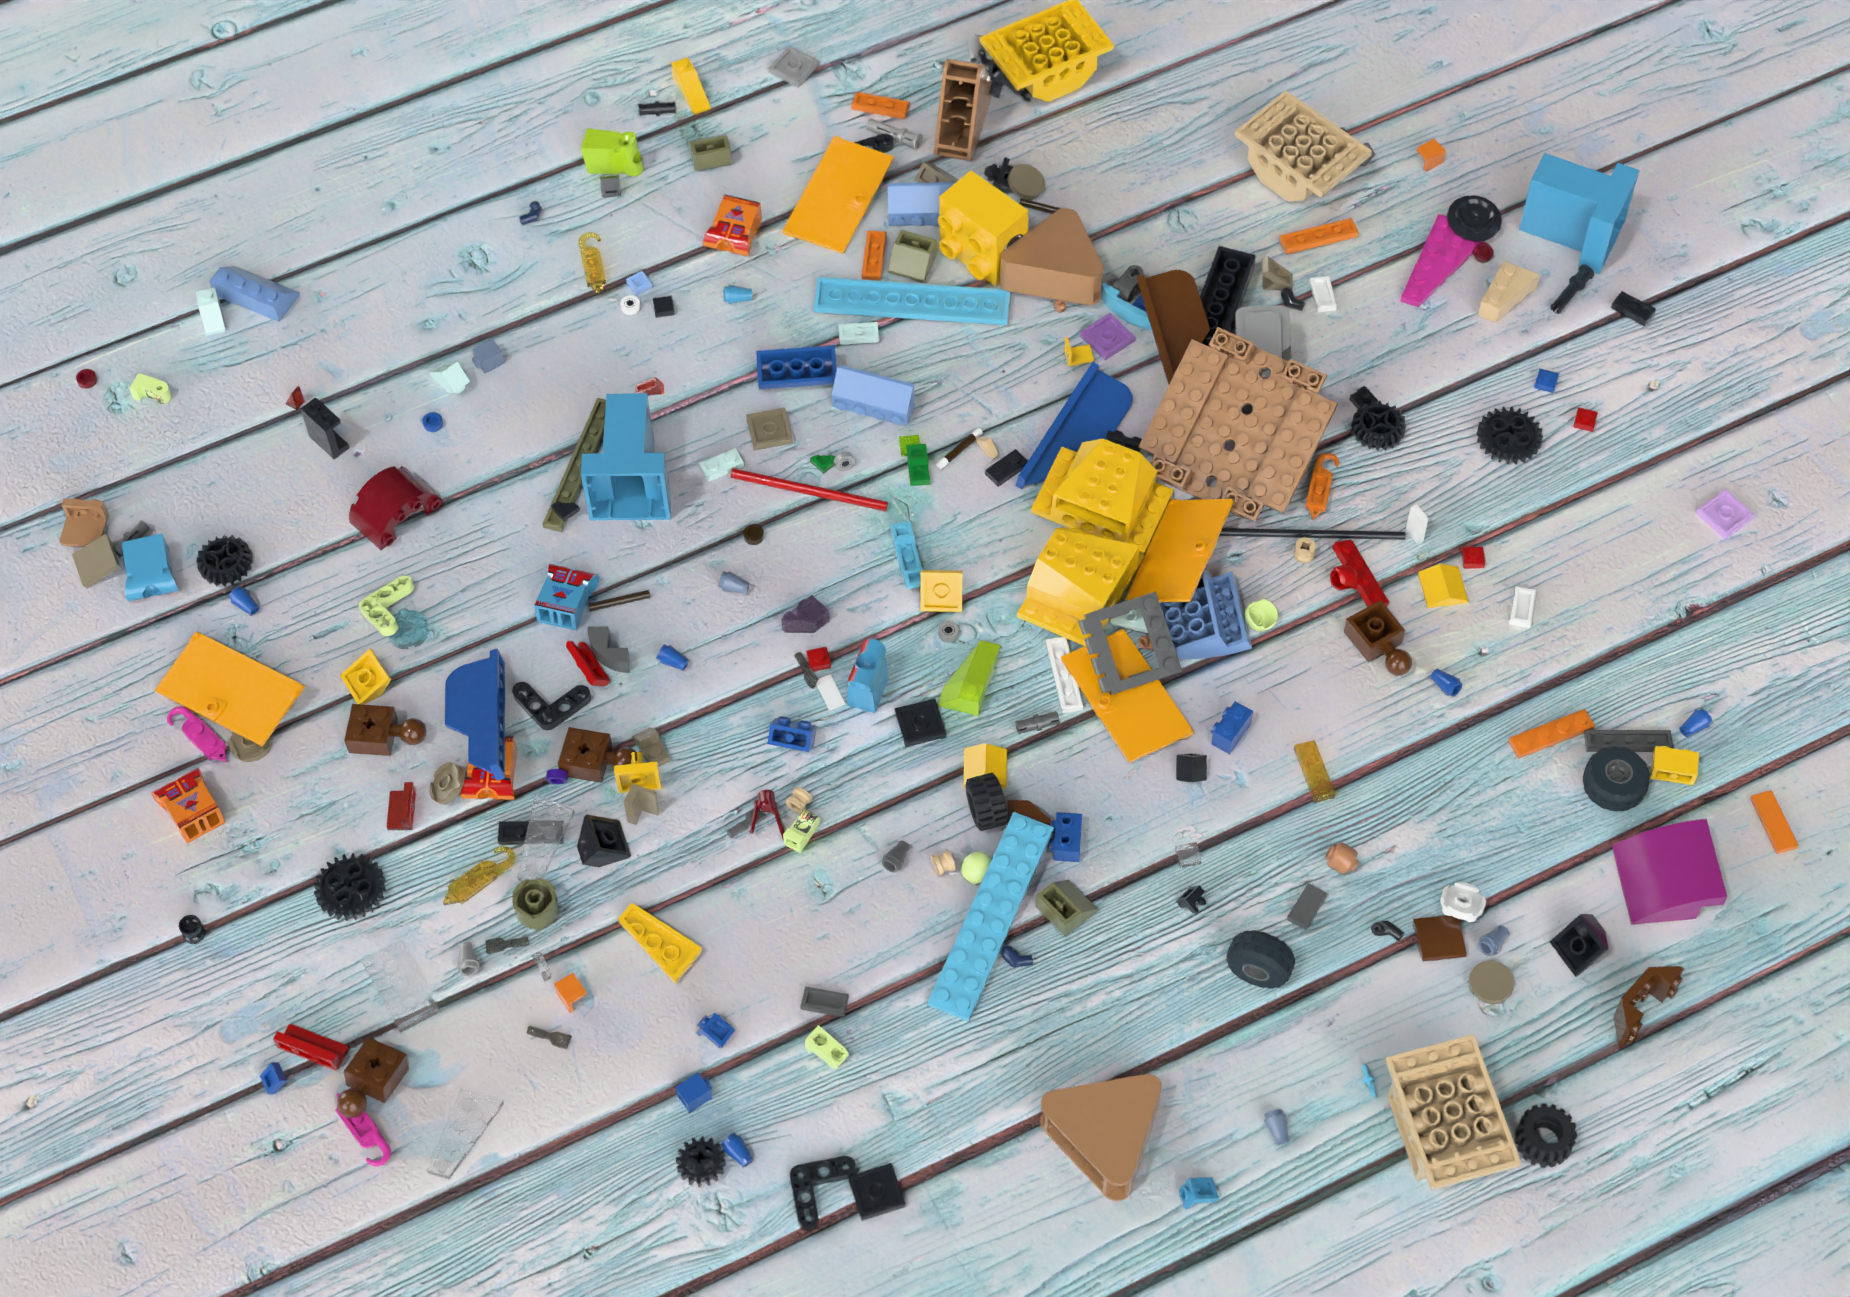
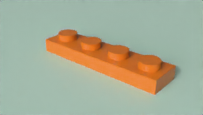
M1352 218L1283 234L1279 236V241L1285 254H1290L1358 237V230Z
M1583 709L1512 736L1508 742L1519 759L1582 735L1585 730H1594L1595 725L1586 710Z

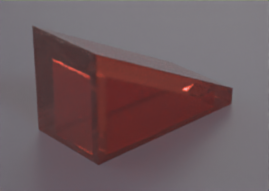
M657 377L635 385L636 393H647V395L665 394L664 384Z
M299 386L290 394L286 405L296 410L304 403Z

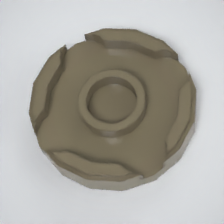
M1027 164L1016 165L1011 169L1007 177L1011 191L1013 193L1016 192L1023 199L1037 198L1045 186L1042 174L1036 168Z
M232 732L233 735L229 738L228 742L231 753L242 762L260 760L267 755L272 746L271 736L264 746L261 747Z
M451 762L440 766L434 773V782L430 783L431 798L440 804L452 802L459 795L464 784L465 773L463 768Z
M1484 961L1473 968L1468 984L1471 993L1475 994L1481 1002L1499 1004L1511 995L1514 979L1510 970L1503 964L1495 961Z

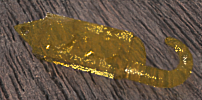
M588 232L579 238L578 244L587 287H591L599 294L603 285L606 284L600 250L596 247H587L586 240L588 238H595L600 242L601 238L596 233Z
M505 846L494 849V853L506 852L508 858L500 865L488 860L481 861L448 885L449 890L443 900V904L461 903L462 905L497 879L496 877L514 864L515 853L513 850Z

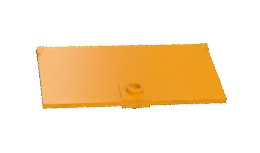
M834 136L782 233L844 254L891 166L894 156Z
M1170 499L1125 601L1156 592L1159 602H1190L1207 562L1210 560L1216 547L1217 539L1233 505V499Z
M1125 629L1116 631L1114 634L1106 637L1120 680L1127 679L1128 676L1146 670H1152ZM1084 646L1060 657L1095 714L1102 721L1129 763L1194 734L1193 729L1159 680L1110 695L1109 691L1102 693L1098 679L1103 678L1104 674L1096 675L1091 659L1098 657L1097 653L1089 655L1087 647Z
M196 631L190 638V642L156 687L155 692L263 747L294 701L301 695L305 685Z

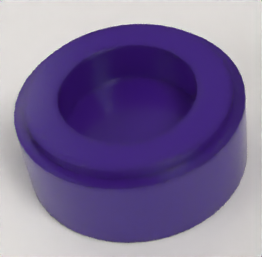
M550 769L546 772V781L551 784L560 785L567 782L568 773L565 770Z

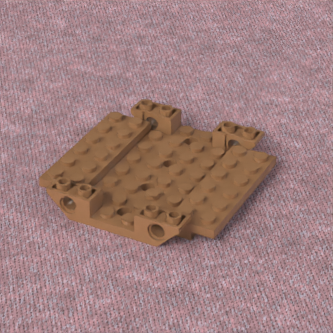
M1217 327L1209 346L1193 339L1191 340L1139 448L1154 455L1150 464L1157 470V479L1201 500L1233 499L1234 502L1229 513L1256 522L1263 506L1285 514L1338 404L1318 395L1327 378L1326 374L1292 359L1289 361L1257 348L1251 341ZM1263 369H1269L1271 375L1263 379L1260 377V372ZM1246 405L1253 406V411L1249 415L1242 413V409ZM1228 441L1235 442V448L1231 451H1227L1224 448L1225 443ZM1210 477L1217 478V484L1214 487L1207 486V480Z

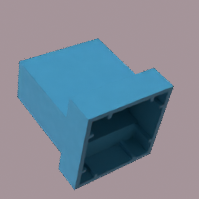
M1544 153L1530 182L1519 230L1582 252L1578 267L1580 265H1587L1592 268L1594 273L1600 274L1626 220L1640 170L1617 162L1610 176Z
M647 393L606 394L603 454H582L581 478L590 521L671 520V493L665 453H654V435Z

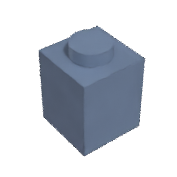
M493 339L472 349L474 355L472 361L477 369L480 368L484 374L505 364L503 352Z

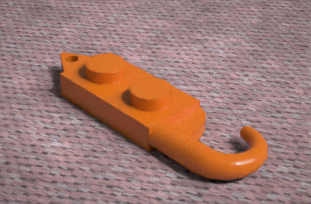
M1322 453L1315 460L1305 506L1313 520L1319 514L1326 511L1333 477L1329 470L1322 468L1323 461L1331 459L1335 462L1336 467L1339 466L1338 458L1331 453Z

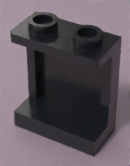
M314 398L300 408L309 437L329 456L336 459L349 449V444L333 430L341 423V420L319 399Z

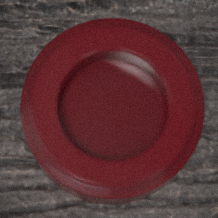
M1485 242L1479 243L1473 250L1475 259L1481 263L1489 261L1494 254L1493 248Z
M83 369L76 375V381L81 388L88 389L97 383V376L93 370Z

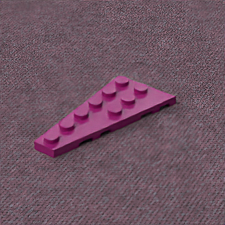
M1438 214L1400 302L1420 307L1433 294V291L1445 282L1448 276L1454 274L1470 258L1475 246L1484 241L1474 242L1461 238L1448 225L1447 216Z

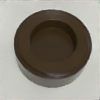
M751 524L744 529L743 535L746 543L757 545L763 541L764 531L761 526Z

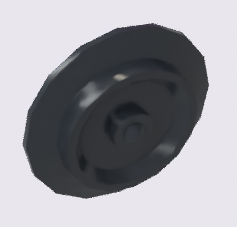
M1477 195L1463 196L1456 199L1449 206L1447 213L1448 225L1453 232L1463 239L1474 242L1486 241L1494 237L1499 232L1502 224L1501 212L1497 206L1487 198Z

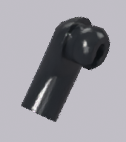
M1287 287L1281 291V298L1286 307L1300 311L1303 310L1305 302L1295 299L1291 288Z
M1388 920L1375 922L1371 927L1374 935H1390L1397 941H1400L1405 932Z

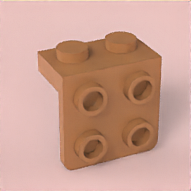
M63 498L62 507L67 517L60 537L62 546L85 547L103 536L109 517L103 501Z

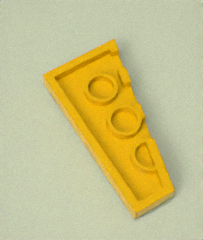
M631 903L618 918L619 923L675 984L702 952V947L634 903Z

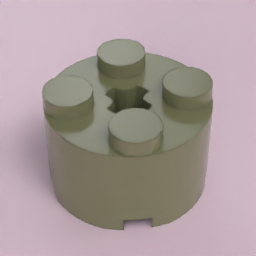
M536 878L535 880L526 879L515 887L512 903L516 917L522 925L534 930H542L556 919L559 912V903L554 887L549 881L543 878Z

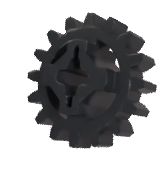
M701 1136L700 1141H696L693 1137L692 1144L684 1142L685 1150H678L680 1157H676L677 1171L681 1173L682 1180L688 1178L689 1185H692L695 1181L698 1187H701L702 1182H706L707 1186H710L711 1179L717 1182V1174H724V1169L721 1166H726V1159H723L725 1152L721 1150L720 1143L714 1145L713 1138L706 1142L704 1136Z

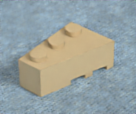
M1503 261L1481 301L1478 316L1497 323L1518 302L1521 303L1530 292L1533 293L1537 289L1540 275Z

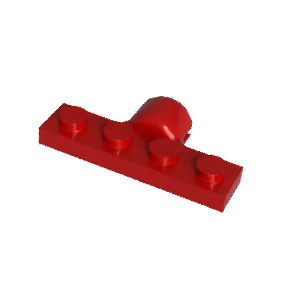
M1352 539L1334 542L1332 549L1342 566L1334 567L1330 573V582L1333 588L1339 591L1354 588L1359 592L1367 607L1380 600L1387 607L1389 604L1387 597Z

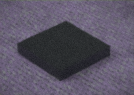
M935 699L894 708L905 747L946 738V731Z
M892 1163L847 1176L861 1221L906 1207Z

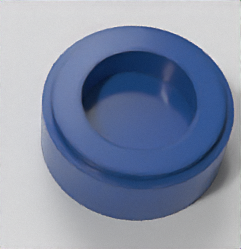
M427 413L422 419L423 427L428 432H437L443 426V420L439 413Z

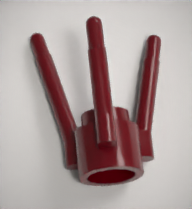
M762 790L757 795L758 800L754 801L750 833H754L760 808L763 812H771L775 815L784 841L783 834L785 830L777 809V802H775V794L772 790Z

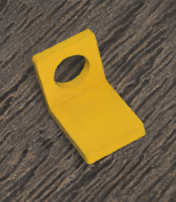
M1064 337V353L1068 366L1094 362L1089 344L1070 347L1068 337Z

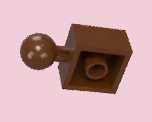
M1381 600L1346 618L1344 633L1368 662L1384 654L1386 656V669L1392 675L1402 676L1410 671L1412 667L1410 654L1405 650L1395 649V647L1402 644L1405 629Z
M352 704L344 741L349 753L391 756L394 737H400L408 745L420 744L426 737V726L421 720L416 718L407 719L401 725L397 724V714L392 706Z
M569 727L559 757L558 767L561 770H565L570 778L602 783L607 764L613 766L631 764V753L635 752V761H637V752L629 747L621 748L616 753L611 752L613 746L610 734Z
M368 1037L344 1070L346 1086L351 1089H347L339 1095L337 1100L339 1112L348 1118L360 1116L367 1106L366 1095L386 1103L409 1070L407 1054Z

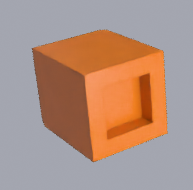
M1435 139L1417 147V152L1425 159L1424 170L1427 172L1444 162L1446 150Z
M571 973L554 983L556 994L569 1013L574 1011L572 1003L586 995V990L574 973Z

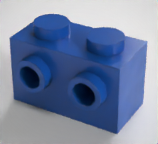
M1234 701L1231 707H1226L1220 723L1216 722L1212 727L1211 745L1230 755L1251 725L1253 711Z
M779 716L770 723L767 744L809 752L814 747L817 726L811 725L809 721L800 720L795 722L791 721L789 717Z
M1056 812V820H1051L1055 837L1050 839L1049 852H1053V861L1079 862L1082 814Z

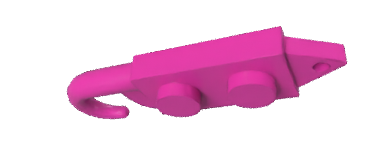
M179 706L173 708L168 713L167 722L170 726L173 725L172 718L176 714H183L187 718L182 725L184 735L209 760L214 759L227 762L225 753L227 747L225 743L190 709Z
M337 1107L335 1109L337 1115L361 1147L371 1148L378 1145L382 1150L383 1156L381 1159L374 1161L366 1158V1162L374 1167L387 1163L391 1157V1148L367 1113L364 1111L356 1118H348L343 1116Z

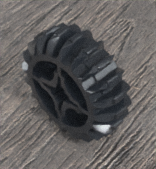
M1371 401L1370 405L1364 403L1362 408H1358L1357 413L1353 415L1351 427L1353 435L1356 436V441H1361L1362 446L1367 444L1369 449L1375 447L1377 451L1380 448L1386 451L1388 446L1393 449L1395 444H1399L1404 437L1406 423L1405 416H1402L1401 410L1396 411V405L1390 407L1388 402L1382 404L1379 401L1378 404H1375Z
M225 534L221 539L217 536L214 541L208 539V545H202V550L198 551L199 557L196 558L197 569L202 578L206 579L209 584L214 582L216 586L222 583L224 587H226L227 583H231L234 586V581L236 580L241 582V576H247V571L251 570V564H253L252 552L248 544L243 542L240 537L236 539L231 535L227 538ZM233 553L239 554L240 557H236ZM210 564H214L216 569L210 567Z

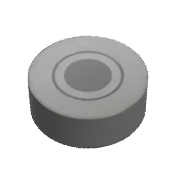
M842 452L835 457L834 464L839 471H846L853 467L855 459L850 452Z
M943 622L938 628V636L943 642H954L959 636V628L954 622Z

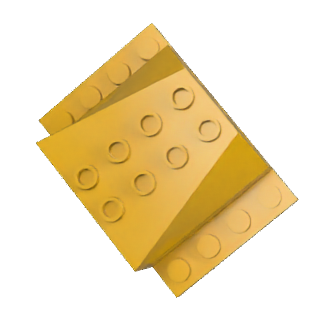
M1067 0L980 37L981 45L1016 90L1026 87L1033 97L1046 102H1051L1079 90L1096 71L1097 57L1114 49L1112 41L1078 0Z
M1102 438L1082 442L1078 452L1061 447L1031 508V513L1069 528H1078L1102 538L1140 545L1139 553L1145 555L1174 489L1155 482L1157 470L1140 452Z
M1056 528L1037 558L1027 585V597L1018 610L1017 617L1086 646L1084 639L1091 637L1090 633L1082 635L1078 621L1085 619V614L1120 603L1135 578L1145 556L1139 553L1140 545L1102 538L1078 528ZM1109 618L1101 621L1103 629L1108 623Z

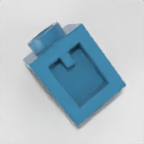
M1213 1177L1189 1178L1179 1188V1196L1185 1209H1190L1195 1203H1213L1219 1199Z

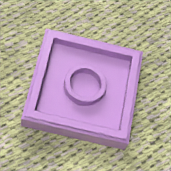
M1727 489L1696 511V514L1725 540L1755 517V514Z

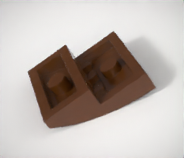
M1444 915L1413 919V928L1418 939L1417 947L1422 962L1466 957L1465 942L1458 918Z

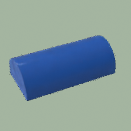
M835 345L756 351L759 390L834 385L837 372Z

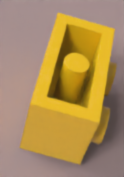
M1655 746L1651 756L1650 779L1694 785L1698 775L1699 752H1692L1688 749H1672L1668 746Z

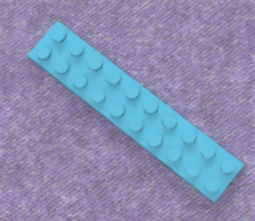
M818 277L813 308L814 312L1007 325L1010 291L991 288Z
M1013 812L931 993L928 1006L969 1022L1051 838L1054 827Z

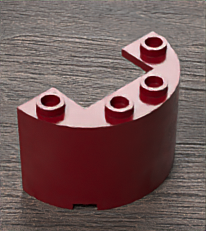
M392 466L374 475L357 493L359 498L356 504L351 505L349 522L382 551L397 539L394 526L403 522L408 515L418 510L422 505L425 513L428 515L443 502L435 492L406 467L396 468Z

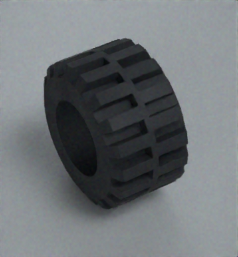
M991 772L967 779L965 785L966 796L976 827L980 831L1006 825L1008 820L1006 801L1000 782L995 774Z
M1542 1103L1540 1107L1537 1104L1532 1106L1531 1110L1527 1109L1524 1112L1515 1132V1144H1518L1517 1150L1519 1153L1523 1152L1522 1157L1525 1160L1529 1158L1531 1160L1530 1164L1534 1166L1536 1163H1539L1540 1167L1545 1168L1546 1164H1549L1551 1168L1555 1167L1556 1163L1562 1164L1569 1157L1576 1142L1577 1131H1575V1122L1571 1123L1572 1117L1570 1114L1567 1116L1564 1114L1566 1110L1563 1108L1560 1110L1556 1109L1557 1105L1551 1104V1107H1547V1103ZM1537 1128L1549 1129L1556 1135L1558 1141L1555 1143L1542 1142L1536 1137L1533 1130Z

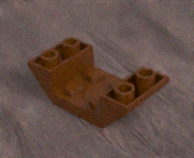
M1648 967L1622 996L1613 1016L1619 1047L1623 1048L1627 1042L1632 1044L1638 1036L1637 1032L1643 1025L1641 1020L1644 1014L1637 1009L1636 1005L1640 1001L1643 1003L1650 994L1661 1003L1667 997L1671 999L1683 981L1681 977L1684 970L1683 967Z

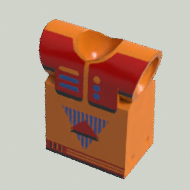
M724 194L713 221V226L707 230L704 236L703 246L749 257L750 244H752L762 221L760 202Z
M505 736V779L497 781L493 774L477 768L468 762L467 775L461 789L462 799L493 798L496 800H515L513 782L517 746L514 736Z
M199 767L151 792L155 801L169 813L187 844L226 823L218 805L206 788Z

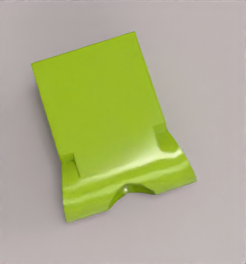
M586 129L581 151L588 173L617 175L625 173L633 177L643 173L644 165L638 150L635 133L627 131L620 134L618 131Z

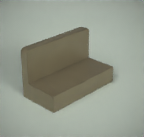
M922 163L915 177V180L920 183L957 182L959 180L932 163Z
M634 784L631 785L624 800L628 823L636 825L642 811L658 815L660 810L656 791Z

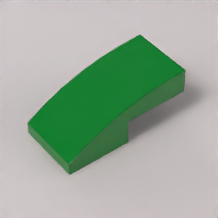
M926 443L906 445L910 486L930 485Z

